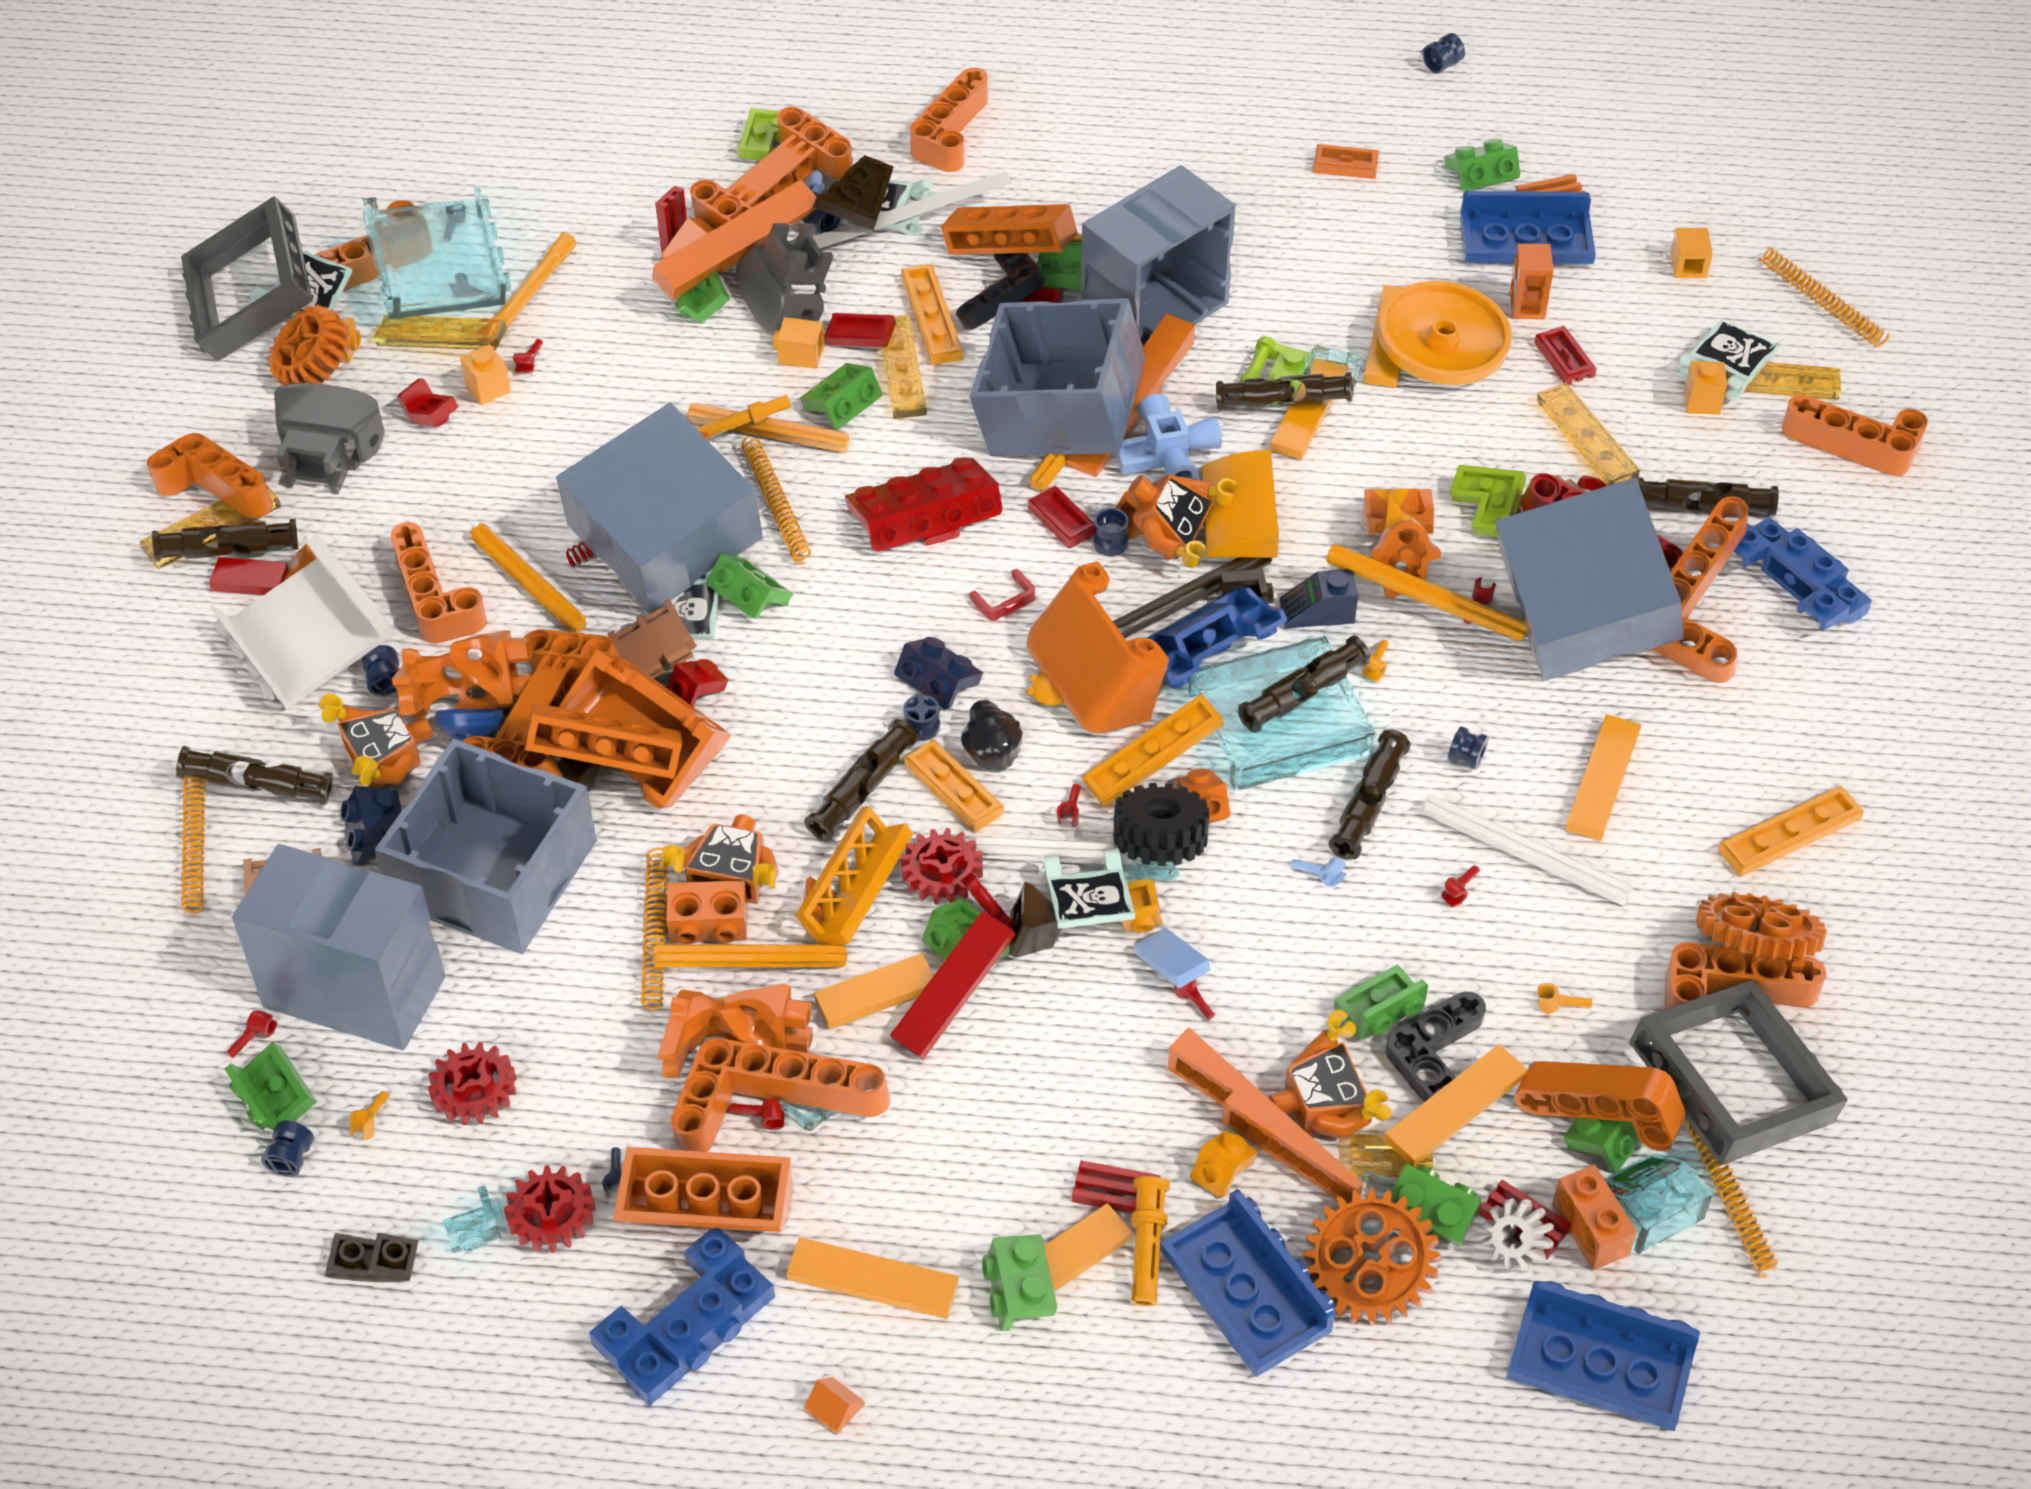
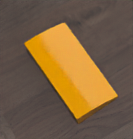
M1271 450L1236 453L1201 466L1202 481L1212 482V486H1217L1218 482L1224 478H1230L1237 483L1235 492L1223 491L1234 495L1233 501L1230 504L1221 505L1216 501L1215 496L1210 497L1213 504L1204 520L1207 557L1277 558L1279 533Z

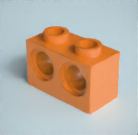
M1517 244L1509 291L1512 319L1545 320L1554 273L1550 244Z
M745 880L668 883L666 921L670 943L693 944L696 942L715 941L731 943L747 940Z
M1594 1164L1559 1178L1552 1204L1559 1216L1572 1224L1570 1234L1592 1270L1628 1257L1637 1230L1596 1165Z

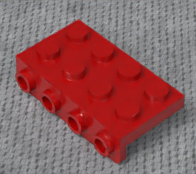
M973 457L957 458L951 464L942 467H926L920 470L918 474L908 477L896 476L890 478L887 483L874 487L862 486L857 488L854 493L845 495L847 508L868 531L871 547L877 552L996 517L1003 510L998 482Z

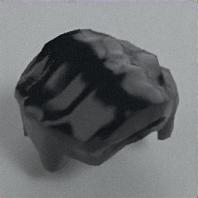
M979 700L970 707L969 722L962 731L961 743L964 750L980 767L1000 772L1010 767L1017 758L1022 744L1023 732L1020 729V722L1012 714L1001 710L995 703L989 700Z

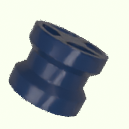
M919 694L912 696L905 702L903 708L904 722L914 729L918 736V741L934 738L940 731V706L938 701L929 695Z
M1460 726L1452 740L1448 752V760L1452 762L1463 761L1467 763L1469 768L1477 770L1485 755L1489 736L1483 733L1479 735L1472 734L1467 727Z

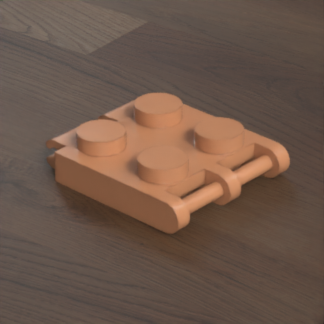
M670 598L664 601V606L645 617L642 614L637 616L636 622L616 633L612 630L607 633L613 641L619 656L641 669L653 679L665 673L663 666L667 663L670 664L671 668H674L676 663H683L692 658L694 655L691 650L697 647Z

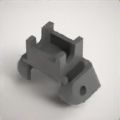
M773 223L766 244L754 246L736 265V276L741 293L752 314L767 332L774 333L775 330H780L784 317L817 322L821 319L824 312V301L820 293H825L826 291L824 281L834 255L832 252H822L813 239L816 229L814 224H803L799 235L789 241L787 240L790 229L788 223ZM791 285H815L816 287L814 294H791Z
M289 384L281 386L274 391L276 427L282 443L276 456L280 467L287 468L289 463L284 477L285 486L293 488L296 479L330 484L332 494L338 495L348 471H356L359 467L358 462H365L372 458L382 444L385 430L377 400L358 390L325 384ZM353 438L356 447L351 459L348 460L344 443H349Z

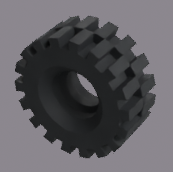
M1149 783L1148 788L1138 785L1134 787V792L1126 790L1123 792L1122 797L1117 798L1114 808L1115 846L1118 845L1120 853L1128 852L1129 859L1134 861L1137 858H1141L1142 864L1149 865L1151 861L1158 862L1157 866H1166V862H1172L1175 866L1182 864V859L1190 862L1195 859V854L1200 856L1204 852V847H1207L1209 807H1207V801L1200 799V794L1195 791L1189 794L1187 787L1180 786L1178 789H1175L1173 784L1165 783L1164 787H1157V783Z

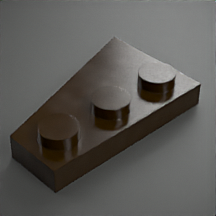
M864 155L846 171L844 177L839 181H834L826 193H821L816 197L813 207L850 221L857 226L874 230L894 166Z

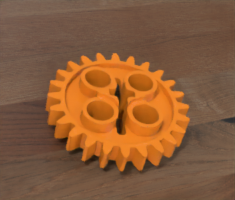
M1732 892L1731 897L1723 893H1719L1718 897L1709 895L1708 900L1702 899L1701 904H1699L1696 918L1697 928L1703 929V935L1712 936L1711 941L1724 942L1725 948L1737 947L1740 953L1751 951L1756 957L1764 954L1771 959L1783 957L1791 960L1792 955L1800 959H1805V955L1814 957L1816 952H1821L1827 932L1825 923L1819 922V916L1810 915V910L1797 909V904L1786 905L1783 904L1782 899L1772 901L1766 895L1759 898L1751 893L1740 895Z
M1374 1188L1369 1189L1367 1199H1361L1357 1190H1353V1202L1348 1204L1342 1197H1336L1339 1209L1334 1211L1324 1206L1323 1211L1327 1218L1326 1222L1316 1219L1312 1221L1314 1228L1319 1234L1306 1235L1307 1243L1315 1247V1249L1303 1252L1306 1261L1315 1263L1307 1268L1310 1278H1318L1313 1284L1319 1291H1326L1333 1303L1337 1302L1335 1312L1338 1317L1344 1315L1348 1309L1351 1310V1318L1355 1324L1358 1323L1362 1314H1367L1371 1326L1375 1325L1377 1315L1383 1314L1388 1324H1392V1311L1398 1310L1403 1317L1407 1318L1406 1304L1410 1302L1420 1308L1422 1303L1418 1295L1419 1291L1427 1294H1432L1433 1292L1432 1286L1426 1281V1278H1439L1438 1270L1429 1265L1441 1261L1439 1252L1429 1250L1439 1244L1437 1235H1426L1433 1228L1432 1222L1430 1220L1418 1222L1422 1215V1210L1417 1206L1408 1212V1199L1406 1196H1403L1396 1204L1393 1203L1391 1190L1385 1192L1382 1200L1377 1199ZM1369 1220H1379L1383 1223L1382 1230L1376 1235H1366L1361 1231L1364 1223ZM1398 1230L1400 1232L1398 1237H1394L1386 1243L1393 1231ZM1346 1248L1351 1250L1353 1257L1348 1263L1340 1265L1332 1261V1255L1338 1249ZM1402 1248L1410 1250L1413 1253V1258L1407 1264L1398 1265L1391 1261V1256L1396 1250ZM1368 1250L1372 1254L1378 1252L1380 1260L1378 1262L1372 1259L1366 1261L1364 1253ZM1358 1270L1355 1278L1350 1283L1344 1281L1347 1276L1352 1275ZM1375 1277L1383 1281L1382 1288L1375 1294H1367L1361 1290V1285L1368 1278Z

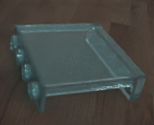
M474 185V199L384 210L378 209L376 197L362 198L363 221L388 320L505 305L506 291L511 290L508 271H502L501 266H504L502 247H496L495 241H497L496 225L494 221L489 222L488 217L491 216L488 197H482L479 185Z
M1326 636L1305 639L1295 644L1270 648L1260 653L1239 656L1213 665H1204L1200 667V671L1190 676L1191 681L1189 682L1188 691L1190 698L1199 696L1202 693L1224 720L1225 724L1214 732L1230 764L1229 781L1234 791L1372 754L1375 730L1347 677L1332 687H1323L1318 690L1317 695L1282 718L1275 717L1263 724L1262 730L1257 733L1250 732L1239 718L1237 712L1239 704L1245 701L1250 703L1261 696L1265 688L1297 669L1304 668L1314 658L1324 652L1333 650ZM1293 692V696L1295 699L1300 697V695Z

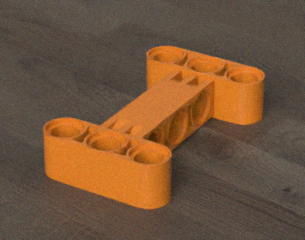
M786 107L780 110L777 115L781 144L726 190L717 183L706 179L693 183L690 188V196L694 217L704 219L716 229L797 181H804L817 169L832 178L841 179L853 165L851 143L847 138L802 109Z
M536 629L522 638L530 639L532 659L527 662L534 673L495 738L471 736L462 742L499 754L517 765L540 769L562 777V772L553 755L525 750V738L532 704L534 702L559 707L596 649L616 655L619 654L613 641L604 635Z

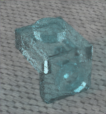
M485 1185L477 1188L482 1207L443 1219L453 1254L461 1251H473L485 1243L501 1238L497 1223L505 1219L498 1197L489 1198Z

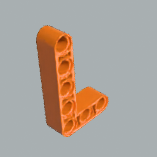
M1735 496L1723 498L1718 502L1671 570L1678 595L1683 600L1681 606L1684 639L1651 649L1716 683L1727 682L1734 676L1737 664V648L1730 640L1688 619V617L1746 533L1748 506L1745 501ZM1726 517H1735V518H1737L1738 520H1736V521H1728V520H1725L1724 518H1726ZM1715 543L1718 544L1720 547L1709 548L1705 545ZM1696 570L1700 571L1701 574L1693 576L1687 572ZM1684 641L1694 642L1696 645L1692 647L1682 646L1681 643ZM1721 657L1728 660V662L1718 664L1712 660Z
M713 1038L704 1042L696 1054L671 1116V1125L680 1150L708 1152L714 1144L733 1093L765 1099H776L782 1102L867 1117H875L884 1113L890 1105L891 1098L884 1072L879 1066L736 1040Z

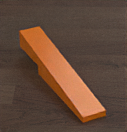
M799 180L654 264L652 278L668 297L674 301L718 270L723 273L738 263L754 246L766 244L773 223H788L791 227L815 211L816 208L813 205L816 196L802 180Z
M1166 313L1143 346L1146 360L1123 440L1128 438L1142 420L1137 412L1139 403L1147 396L1162 394V384L1194 345L1195 324ZM1114 453L1070 454L1066 459V465L1096 478L1113 457Z
M1188 1027L1169 1047L1168 1070L1222 1105L1223 1124L1336 1200V1197L1340 1196L1347 1204L1353 1202V1190H1357L1361 1197L1363 1183L1191 1028Z

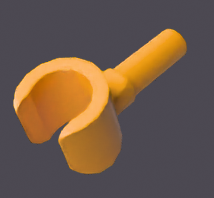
M1380 641L1377 649L1371 655L1370 663L1362 670V675L1374 682H1378L1386 671L1387 663L1381 661V658L1389 645L1388 641Z
M1542 983L1537 988V993L1540 997L1538 999V1007L1545 1014L1554 1013L1559 1006L1592 1007V998L1559 995L1558 988L1552 983Z
M381 1091L366 1109L351 1112L350 1136H353L355 1132L363 1131L364 1140L373 1138L374 1117L389 1098V1094L386 1091Z

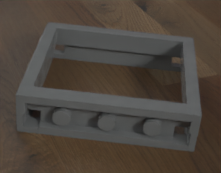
M275 196L181 255L184 271L182 276L187 288L185 295L191 311L189 318L193 324L195 334L193 339L200 346L201 352H207L216 361L226 357L313 301L295 214ZM271 237L281 285L219 323L211 275Z
M1754 979L1642 1017L1629 1041L1647 1067L1658 1068L1671 1076L1684 1106L1686 1120L1720 1165L1834 1124L1848 1101L1841 1088L1821 1066L1816 1056L1810 1052L1795 1033L1793 1027L1784 1019ZM1740 1012L1809 1102L1739 1127L1670 1035Z

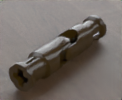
M1346 372L1345 376L1324 377L1323 374L1284 376L1276 379V381H1280L1277 383L1263 378H1248L1244 382L1224 383L1222 380L1216 382V403L1219 411H1224L1225 407L1245 406L1247 409L1263 408L1275 401H1278L1277 404L1281 406L1325 404L1327 400L1346 399L1348 403L1354 401L1352 372ZM1288 380H1298L1305 385L1307 391L1302 400L1292 401L1295 390L1292 382ZM1241 393V396H1228V394Z
M1637 477L1646 505H1659L1668 510L1708 512L1713 511L1718 502L1723 498L1735 496L1745 501L1748 511L1767 512L1768 516H1775L1777 513L1778 486H1771L1769 489L1751 488L1748 484L1712 483L1680 479H1666L1665 482L1645 481L1643 477ZM1697 492V500L1688 498L1689 495Z
M296 518L290 519L289 523L267 524L266 521L238 524L236 526L182 528L181 532L159 534L157 530L152 531L155 562H161L162 558L184 556L187 560L226 556L236 552L242 554L267 553L270 549L292 547L293 550H299ZM216 534L218 548H212L203 544L206 538Z
M1353 635L1346 639V644L1335 651L1328 650L1314 658L1304 668L1297 669L1265 688L1261 696L1250 703L1242 702L1238 705L1237 711L1242 724L1250 732L1257 733L1262 730L1263 724L1275 717L1282 718L1317 695L1318 690L1323 687H1332L1345 679L1347 673L1357 666H1366L1370 663L1371 658L1367 645L1358 636ZM1293 692L1300 695V697L1295 699L1293 696Z
M899 719L892 721L888 725L886 734L881 739L874 740L847 773L824 796L823 804L820 808L804 819L806 828L817 839L825 842L831 840L835 835L834 830L843 820L850 819L865 802L868 795L878 787L899 763V756L907 747L910 748L918 741L916 732L908 723Z
M1394 729L1383 730L1378 737L1379 746L1376 752L1369 756L1364 766L1363 778L1353 789L1339 822L1341 826L1338 833L1333 834L1328 843L1329 848L1339 858L1345 860L1357 859L1362 852L1361 842L1364 836H1368L1371 833L1386 800V790L1395 782L1400 771L1399 762L1402 756L1409 752L1411 742L1407 736L1400 731ZM1393 741H1396L1395 747L1391 746Z
M186 745L182 746L176 765V777L180 779L191 776L206 779L212 785L252 792L261 791L263 788L278 797L294 800L297 796L319 800L321 805L328 804L333 785L332 772H326L322 775L302 771L300 766L289 764L265 767L263 765H267V763L260 759L215 751L213 754L192 751L190 746ZM240 761L249 763L243 773L245 785L240 784L233 777L232 770L235 764ZM304 784L315 785V786H317L318 788H316V787H311V786H305Z

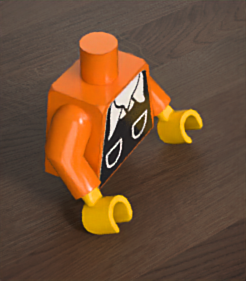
M1169 474L1151 483L1143 475H1140L1131 483L1128 489L1132 495L1141 501L1133 515V522L1141 530L1150 550L1161 553L1167 560L1182 557L1184 566L1194 568L1198 565L1199 559L1204 558L1206 552L1205 545L1199 541H1194L1213 504L1210 497L1215 496L1216 501L1221 505L1230 504L1233 501L1234 495L1223 491L1235 492L1237 483L1230 478H1224L1218 482L1217 486H1212V482L1183 478Z
M332 693L324 694L318 704V707L323 709L321 717L324 722L332 723L338 718L339 723L337 724L343 746L354 764L351 772L354 775L359 774L360 783L366 787L383 788L388 784H402L421 763L417 744L434 737L431 726L425 717L406 725L399 711L395 708L382 711L361 710L343 705L342 699Z
M744 814L736 815L732 826L716 823L710 825L705 835H700L684 848L667 845L662 849L660 867L674 866V871L677 873H681L682 869L685 868L687 882L745 880L747 903L758 905L761 884L770 885V888H776V879L779 876V868L773 852L770 848L764 846L763 834L754 831L755 820Z
M1343 1010L1333 1011L1328 1018L1330 1030H1323L1291 1062L1286 1072V1090L1269 1095V1099L1286 1115L1296 1114L1305 1132H1318L1319 1134L1341 1139L1347 1138L1368 1126L1372 1122V1117L1384 1121L1391 1116V1109L1386 1104H1381L1388 1100V1096L1378 1089L1372 1090L1368 1094L1366 1093L1344 1042L1338 1043L1337 1041L1339 1037L1344 1039L1350 1038L1356 1033V1025L1351 1021H1348L1342 1028H1339L1341 1022L1348 1017V1014Z

